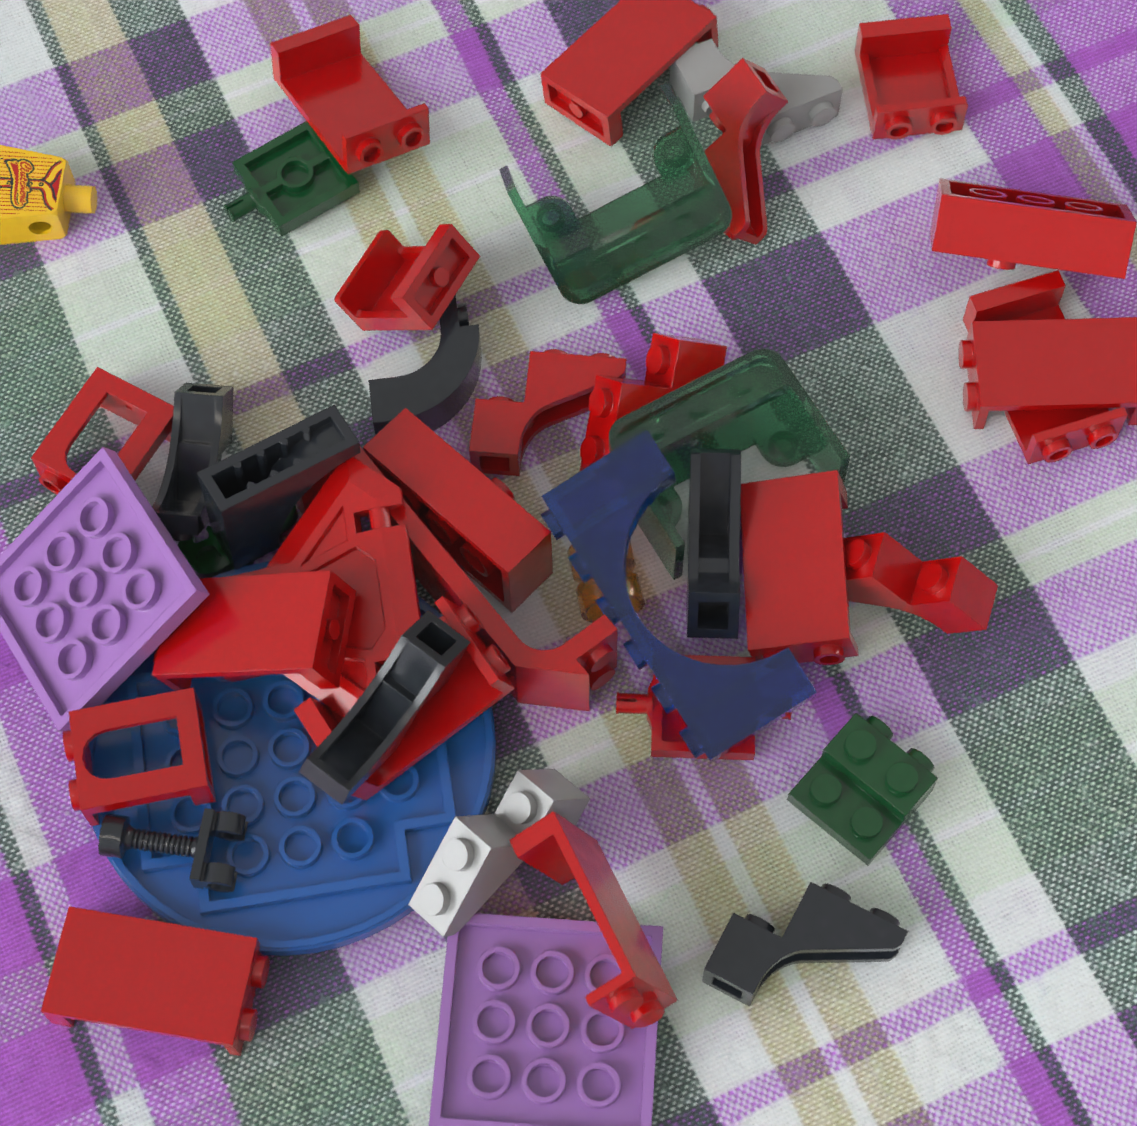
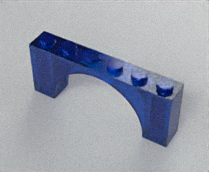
M645 430L542 495L541 497L548 510L540 515L556 540L566 536L576 552L570 555L568 559L583 583L593 578L603 596L595 601L602 613L614 625L621 622L631 639L623 643V646L637 668L641 670L648 665L659 683L651 687V690L665 712L669 714L676 709L687 727L679 731V734L695 759L705 754L709 762L712 763L816 697L817 691L789 648L763 660L746 664L717 665L690 659L668 648L645 627L631 603L627 587L626 564L629 545L637 524L647 508L664 490L676 482L675 472L649 432Z

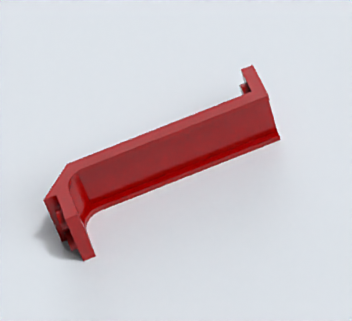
M360 447L361 453L354 457L384 476ZM334 469L316 482L297 502V508L302 514H304ZM405 500L404 506L389 510L392 526L406 524L408 527L414 575L435 601L444 596L458 606L466 603L483 625V628L477 633L486 646L495 645L508 661L511 670L505 674L515 687L510 693L516 701L521 704L590 711L589 687L594 691L604 686L614 676V669L617 668L618 629L604 614L557 648L550 650L531 648L516 636Z

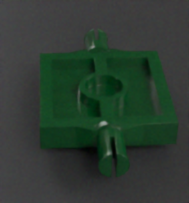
M305 121L232 162L234 172L245 186L247 193L228 204H224L223 207L232 222L255 209L258 210L261 214L268 217L282 237L360 193L359 182L353 174H347L312 127Z

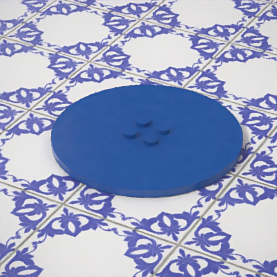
M270 561L243 566L237 570L234 569L212 578L228 577L264 569ZM418 596L421 617L428 610L438 618L442 616L435 608ZM156 650L102 705L174 691L152 676ZM283 674L264 675L236 682H230L224 679V676L192 678L190 688L194 687L203 709L216 802L195 806L190 795L102 812L98 813L99 825L93 826V830L99 841L103 819L107 813L129 816L131 826L136 828V830L141 829L142 831L145 829L146 831H157V833L159 831L162 834L166 832L167 834H178V836L180 834L183 837L187 835L188 838L189 836L194 838L199 836L204 808L213 809L215 812L229 811L246 816L245 821L248 822L245 840L228 841L214 837L209 861L236 867L235 872H238L234 892L194 888L189 879L194 859L191 856L186 857L185 855L183 857L181 854L176 856V854H165V852L162 854L160 851L155 853V851H144V849L141 851L139 848L138 850L132 848L126 851L123 858H107L119 877L135 896L157 916L168 923L258 938L260 942L259 951L262 955L291 956L340 948L366 939L394 925L413 912L414 909L408 904L455 816L485 815L491 798L496 768L497 747L492 707L367 801L350 796L341 805L299 772L306 758L317 746L294 709L309 697L318 700ZM177 718L105 732L89 742L93 775L101 779L117 778L183 765Z

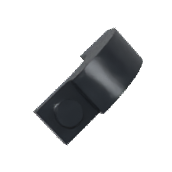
M456 295L439 319L441 329L440 343L434 356L427 364L407 375L368 380L375 435L404 408H407L431 430L435 431L450 421L471 397L479 379L482 361L479 324L469 325L466 303L457 304Z

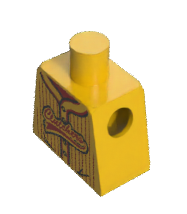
M0 145V245L62 239L68 233L71 213L95 214L98 200L96 187L76 185L66 159Z

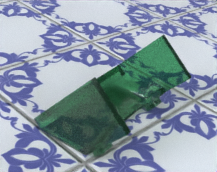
M668 82L659 85V88L678 127L663 134L653 147L652 158L660 176L577 219L570 204L558 196H545L528 205L508 166L506 165L499 169L506 191L561 295L571 303L586 304L718 237L730 225L732 210L681 102Z
M767 349L753 350L619 418L609 431V451L633 516L673 580L682 576L685 542L675 528L682 515V501L674 486L689 479L691 448L739 449L742 452L755 445L763 458L775 466L788 467L809 458L818 473L838 470L843 483L845 482L850 460L849 453L787 363L774 351Z

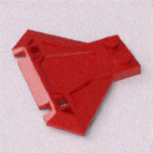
M354 456L334 469L266 568L233 575L246 576L331 570L357 591L339 688L320 689L299 673L283 674L343 718L379 672L401 635L421 617L408 527L406 524L391 525L389 510L404 506L402 489ZM369 516L371 530L362 532L360 517ZM264 675L224 676V679L236 682Z

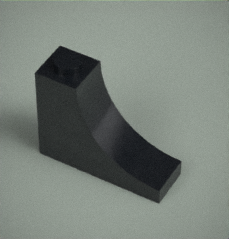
M335 404L197 473L212 532L235 570L280 548L279 540L282 527L289 513L301 497L327 473L361 453L358 439Z

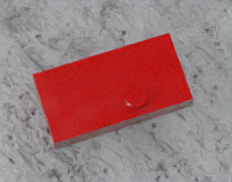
M939 178L930 229L931 249L934 252L987 259L988 266L998 269L1013 270L1017 263L1125 279L1137 221L1126 204Z
M404 408L363 446V451L382 474L402 489L403 499L459 567L511 613L553 574L551 531L514 500L515 497L512 491L504 482L495 477L492 480L486 477L407 408Z

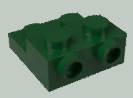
M855 713L823 749L819 760L789 792L787 801L869 866L930 795L938 777L931 773L934 770V765L925 754L914 748H910L906 753L891 741L893 733L883 721L875 716H869L864 720Z

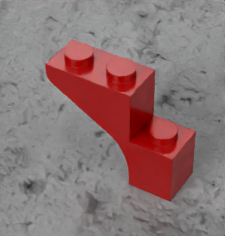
M742 58L703 95L713 110L709 114L710 119L723 134L687 167V170L696 181L693 185L696 194L707 205L713 206L720 216L717 219V224L725 235L734 241L740 239L757 245L765 237L768 229L760 158L761 143L768 125L775 115L788 103V100L765 68Z
M653 333L651 347L646 355L647 369L645 380L596 375L594 390L589 397L590 413L586 436L580 448V471L606 481L622 479L666 413L675 403L693 394H719L727 346L698 338Z
M549 349L543 352L530 351L524 402H515L510 398L502 396L490 399H475L469 446L470 463L483 474L520 476L523 455L532 439L550 426L588 412L589 397L594 390L596 375L626 378L627 358H616L607 353H595L591 356L575 355L558 349Z
M886 532L844 538L848 601L909 612L931 622L946 634L987 630L998 585L964 557L921 561Z

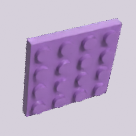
M102 447L0 555V632L60 732L70 730L68 711L102 705L210 595L118 454L105 447Z
M475 913L459 932L452 936H447L429 1126H652L658 1021L643 1028L635 1027L632 1029L588 1005L584 996L622 973L597 922ZM640 925L661 966L663 926Z

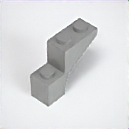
M712 39L691 46L670 66L669 82L692 122L710 117L709 114L713 110L703 95L735 65L718 50ZM768 72L788 100V103L775 115L768 125L761 146L770 142L784 141L795 132L811 126H822L838 116L842 87L834 77Z
M556 769L518 770L494 814L455 816L408 905L443 937L456 934L523 862L517 858L509 840L552 811H555L576 826L590 798Z

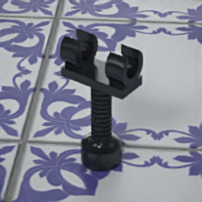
M204 808L199 836L194 838L189 836L188 838L187 835L183 837L180 834L178 836V834H167L166 832L162 834L159 831L157 833V831L152 832L145 829L142 831L141 829L136 830V828L131 826L129 816L107 813L100 829L98 851L100 856L123 858L126 851L132 848L135 850L139 848L141 851L143 849L144 851H155V853L160 851L162 854L165 852V854H176V856L181 854L183 857L185 855L186 857L191 856L194 859L189 879L194 888L234 892L238 872H235L236 867L209 861L214 837L228 841H244L248 822L245 821L246 816L229 811L215 812L213 809Z

